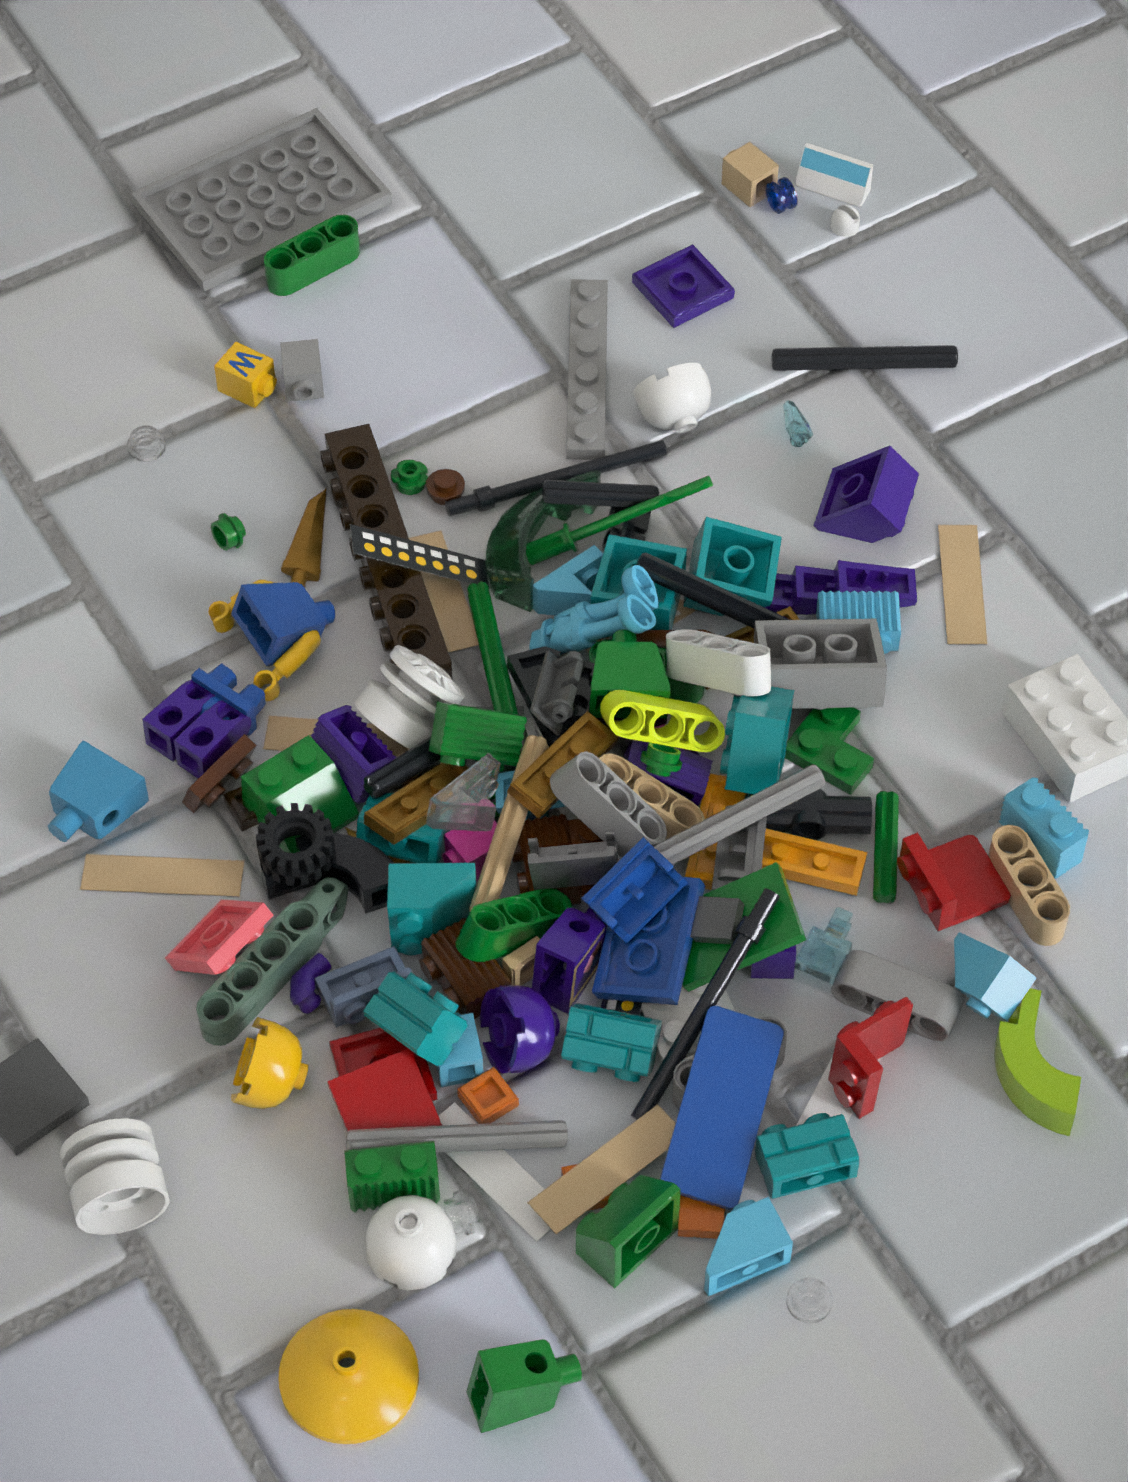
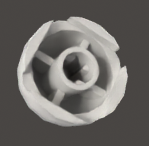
M684 363L666 369L668 376L657 381L655 374H653L636 386L633 394L639 411L648 423L663 430L675 429L676 433L688 432L698 425L697 420L706 413L711 402L709 378L700 363Z
M416 1195L396 1197L383 1204L371 1217L365 1236L367 1260L376 1277L383 1282L385 1279L390 1283L397 1284V1288L407 1291L425 1289L440 1281L447 1273V1268L452 1263V1260H454L457 1252L454 1226L444 1208L431 1199Z

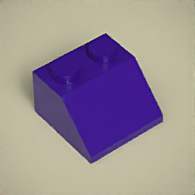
M890 445L832 468L813 526L818 531L869 543L893 537L900 533L905 525V518L914 496L919 473Z

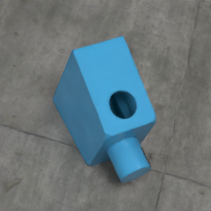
M83 740L50 787L49 796L56 817L48 824V829L53 836L62 842H67L78 829L95 839H102L149 801L145 777Z

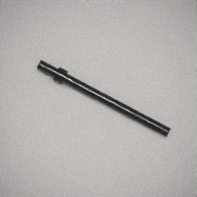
M661 440L495 488H490L487 485L473 489V494L445 501L448 516L478 509L479 512L495 508V503L541 491L546 480H580L667 455V448L664 441Z
M765 888L749 916H743L735 929L738 935L630 1115L636 1120L659 1103L673 1079L676 1066L685 1059L700 1034L706 1012L710 1007L717 1005L752 944L759 943L766 931L763 925L780 898L775 892Z

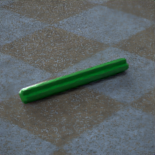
M482 581L478 584L471 583L467 588L468 600L493 710L518 714L489 587Z

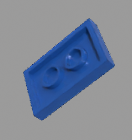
M684 877L688 883L627 944L607 927L592 988V993L598 999L678 1005L693 941L690 935L699 896H703L705 884L700 878Z

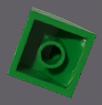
M310 735L241 776L243 805L249 812L253 811L256 814L259 823H265L264 816L269 812L277 816L276 807L283 805L285 811H290V803H298V809L302 811L305 804L312 805L313 814L318 809L324 813V818H329L333 833L358 819L359 812L334 762ZM292 836L283 840L280 843L282 850L288 853L297 852L295 837L299 836Z
M641 1174L629 1185L627 1183L619 1185L610 1195L608 1204L597 1214L595 1212L589 1213L578 1224L576 1228V1254L615 1289L678 1230L681 1189L675 1183Z

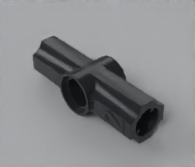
M819 789L767 816L766 829L790 832L792 835L813 840L822 839L826 833L871 834L872 800L871 797L826 796V793ZM745 794V799L754 794Z

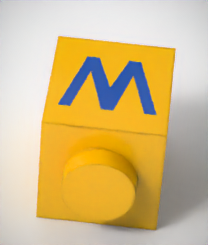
M235 342L214 365L217 390L253 408H256L265 397H269L276 387L277 378L275 377L273 359L238 342Z

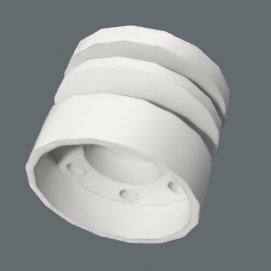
M397 645L389 654L396 665L385 661L380 667L383 675L391 683L390 686L372 679L354 703L357 709L377 728L398 743L411 749L431 737L434 720L429 714L433 713L435 715L437 701H446L459 705L465 698V694L436 663L421 654H416L405 647Z
M129 1118L109 1119L91 1124L75 1132L64 1141L59 1153L67 1184L71 1187L69 1195L78 1228L91 1234H120L138 1229L154 1221L166 1211L170 1199L162 1168L157 1165L159 1157L149 1125L143 1121Z

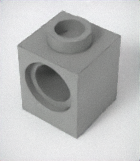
M318 339L281 342L286 401H306L324 398Z

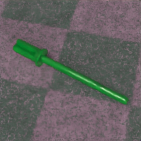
M705 476L573 531L568 523H564L563 528L559 531L524 544L523 549L530 565H535L566 551L573 550L576 553L579 551L577 541L712 487V480L710 476Z

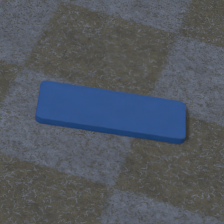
M712 1006L706 1012L660 1180L675 1183L681 1189L680 1195L726 1210H732L738 1205L784 1036V1031L779 1025L719 1006Z

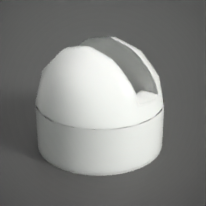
M846 204L834 210L830 226L833 233L841 237L855 235L860 227L858 210L852 205Z

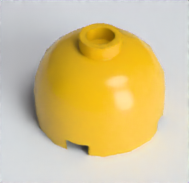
M257 1017L252 1027L260 1030L256 1039L246 1038L233 1080L234 1086H240L241 1084L242 1086L240 1093L231 1094V1101L251 1108L267 1109L276 1107L289 1097L293 1088L302 1089L308 1073V1064L301 1062V1044L288 1028L274 1021Z

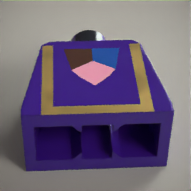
M573 907L567 908L536 944L532 989L537 990L548 1001L550 1006L566 1014H569L571 1006L576 1004L597 971L606 935L607 925L590 908L585 913ZM566 962V963H567V966H566V969L564 970L563 965H564V963Z

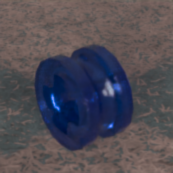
M782 177L777 183H767L766 197L774 212L780 214L786 210V207L793 209L797 206V193L788 178Z

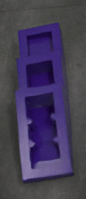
M841 560L837 561L834 570L795 565L792 575L776 574L772 603L764 608L776 613L790 606L796 615H816L818 593L822 590L826 593L830 590L834 593L837 591L842 593L845 591L850 593L853 591L858 593L861 591L866 593L869 591L874 593L877 591L882 593L885 591L890 593L896 591L899 593L900 608L915 606L917 603L915 569Z

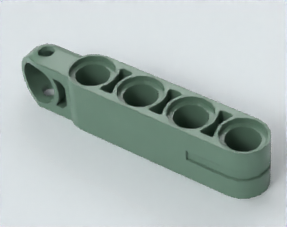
M334 877L324 878L300 901L289 904L268 925L262 935L252 942L236 959L234 964L201 996L197 1002L196 1011L202 1037L207 1043L223 1046L236 1039L291 980L292 976L318 951L322 945L323 938L343 918L348 898V886ZM336 906L337 910L334 913H331L333 907ZM302 926L309 927L305 930H296L298 927ZM272 956H281V958L276 960H268ZM246 985L254 986L248 990H240L241 987ZM218 1015L226 1016L218 1021L210 1020Z

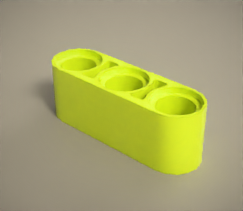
M626 690L609 692L600 704L602 718L609 728L622 738L698 752L716 750L725 738V729L721 721L708 707L701 704ZM631 707V712L626 719L621 721L614 720V716L620 708ZM664 714H671L667 725L661 728L654 727L658 717ZM704 721L710 722V726L705 733L694 735L697 725Z

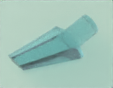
M787 400L783 404L785 429L790 435L791 445L801 447L813 436V431L809 422L795 403Z

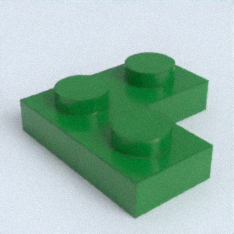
M854 707L826 708L821 710L813 708L788 739L785 759L803 769L810 765H816L822 772L826 782L852 795L871 771L874 763L873 757L844 742L860 721L861 711Z

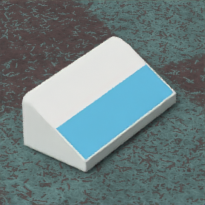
M806 143L796 176V186L860 207L871 190L873 164Z

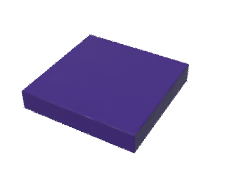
M693 244L632 274V283L673 328L733 299L735 289Z

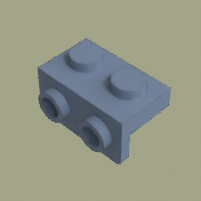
M395 946L315 978L316 988L336 1028L347 1023L355 1024L367 1018L364 1016L363 1010L373 995L379 993L378 988L388 972L394 971L404 978H407L409 973L412 972L411 968H405Z

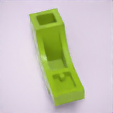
M1030 988L1008 1022L1000 1021L994 1049L996 1072L1005 1093L1024 1115L1048 1130L1070 1136L1082 1077L1067 1074L1056 1069L1041 1055L1035 1041V1026L1042 990Z

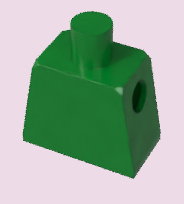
M622 629L613 634L612 641H602L598 644L591 682L589 713L595 718H602L600 704L603 698L614 690H626L670 699V684L658 646L655 643L637 642L635 633ZM631 707L620 708L614 718H627L631 712ZM667 714L661 715L657 719H667Z
M544 1339L478 1351L466 1393L480 1432H488L550 1411L555 1406L561 1386L581 1381V1366L574 1353L555 1358L550 1343Z

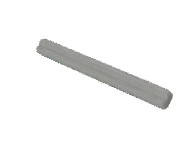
M810 765L653 847L674 865L825 786L824 776L816 765Z
M563 1120L354 1129L347 1131L346 1150L434 1140L436 1153L564 1147L568 1140V1130L566 1122Z

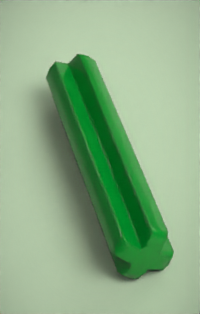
M880 791L876 795L873 899L878 903L885 902L888 904L896 900L899 796L894 791Z

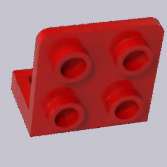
M918 832L902 839L900 857L897 858L899 871L902 877L910 884L917 896L921 909L929 916L937 931L1009 903L1011 894L976 836L965 835L929 850Z
M904 997L897 1002L890 1000L883 1003L875 1010L873 1016L861 1023L853 1021L844 1026L837 1034L828 1080L833 1085L838 1101L845 1108L850 1107L859 1119L874 1111L883 1073V1067L878 1062V1059L900 1047L905 1041L913 1003L908 997Z

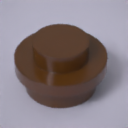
M440 469L428 477L426 490L435 503L445 506V501L456 499L463 495L465 481L463 476L455 470Z

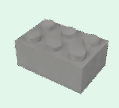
M877 618L755 621L754 643L770 648L771 687L795 690L792 709L814 708L821 710L826 708L854 707L863 709L867 707H883L887 665Z

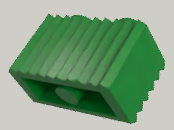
M437 701L429 751L441 755V763L465 766V760L472 759L480 761L479 768L503 772L505 765L517 766L527 719L514 713Z
M435 1140L344 1150L350 1209L356 1213L359 1208L365 1212L368 1207L374 1211L377 1206L380 1208L383 1204L401 1196L416 1195L431 1199L435 1203L439 1202L440 1189Z

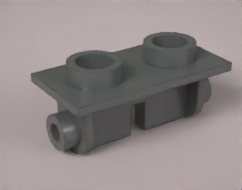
M550 650L546 651L530 712L556 736L560 735L563 722L573 714V703L577 687L574 684L579 682L581 673L585 669L583 656L576 651H570L567 655L557 658Z

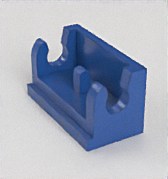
M643 837L582 897V900L601 921L627 944L688 882Z

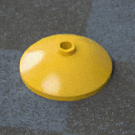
M336 1310L311 1320L292 1337L281 1358L278 1377L279 1389L287 1412L294 1422L308 1434L331 1443H362L387 1433L407 1414L418 1390V1360L407 1335L391 1320L366 1310ZM344 1358L355 1360V1363L347 1368L339 1365V1362Z

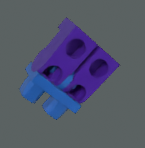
M222 663L209 673L198 668L191 675V680L183 683L142 719L146 744L172 762L177 760L178 766L196 778H200L244 734L250 736L257 729L256 716L266 705L265 693L254 684H248L239 694L232 690L237 685L236 675Z

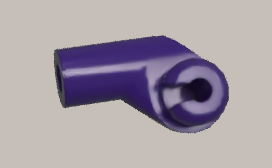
M317 953L302 966L290 980V1001L294 1006L298 1005L300 1011L304 1014L311 1013L321 1004V997L314 992L316 988L315 978L328 973L332 969L330 962L320 953Z

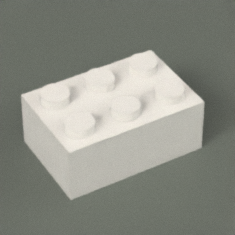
M1078 654L1008 684L1003 708L1004 716L1069 803L1128 776V719Z

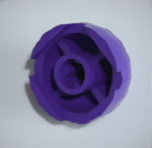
M503 985L495 989H489L484 996L481 1005L480 1026L481 1028L489 1027L490 1041L483 1042V1046L491 1066L495 1067L498 1073L524 1072L535 1068L548 1058L554 1046L555 1037L559 1034L560 1022L557 1013L552 1011L548 1001L537 990L521 985Z

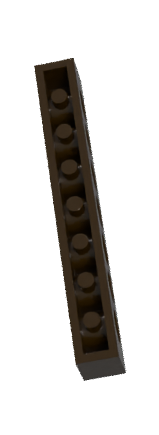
M370 424L325 433L326 450H321L320 456L324 472H332L334 478L329 480L333 499L335 502L341 501L343 508H339V514L344 531L350 530V524L409 540ZM350 537L349 545L354 561L361 559L363 567L359 568L362 587L364 591L371 590L373 596L369 598L373 620H381L383 628H379V635L384 652H392L397 645L405 647L436 663L453 681L452 661L421 572L354 554L352 538ZM392 659L389 660V663L396 665Z

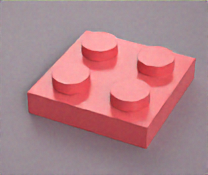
M221 899L165 959L175 971L211 975L221 974L236 961L235 955L246 944L254 942L264 932L263 926L274 915L264 902Z

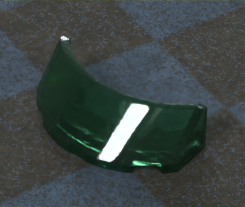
M595 470L564 481L601 483V473ZM542 489L528 494L513 504L501 516L496 527L492 530L487 543L485 563L490 581V589L494 597L531 612L533 610L532 585L534 584V579L531 577V567L527 565L526 544L532 542L548 515L562 521H567L572 516V511L584 508V513L593 514L597 506L548 504L543 502Z

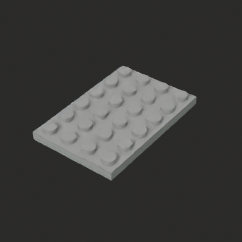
M318 108L131 193L133 205L204 292L264 264V256L267 251L333 216L345 214L357 220L392 203V193Z

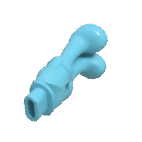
M640 565L631 566L622 574L624 593L609 601L594 604L582 601L574 607L554 616V619H546L543 621L540 629L532 632L529 649L532 650L546 646L560 651V655L570 651L580 652L588 649L598 639L613 636L618 630L625 629L635 634L650 630L656 624V617L652 610L658 608L659 602L656 588L648 572Z

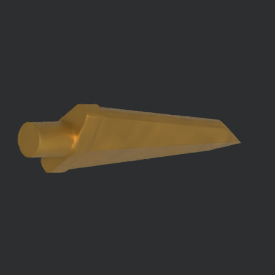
M326 489L308 501L281 567V572L291 576L290 583H300L304 588L307 581L317 582L320 579Z

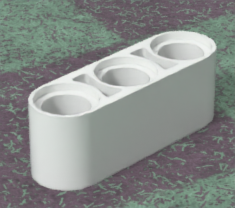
M691 629L674 630L666 634L667 676L669 678L743 696H760L771 691L769 647Z

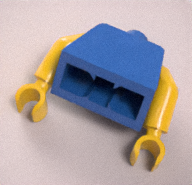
M260 579L252 584L241 585L239 592L230 597L231 602L228 604L224 601L213 602L209 607L208 613L213 621L215 630L219 633L231 630L235 619L265 665L275 666L272 671L261 670L257 672L253 681L254 685L260 689L265 684H271L265 688L264 693L265 701H272L280 693L278 681L284 676L288 679L320 646L325 625L331 624L335 620V609L329 600L314 602L300 583H275Z

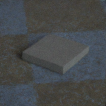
M36 1038L0 1063V1136L15 1155L90 1105L85 1093L39 1038Z

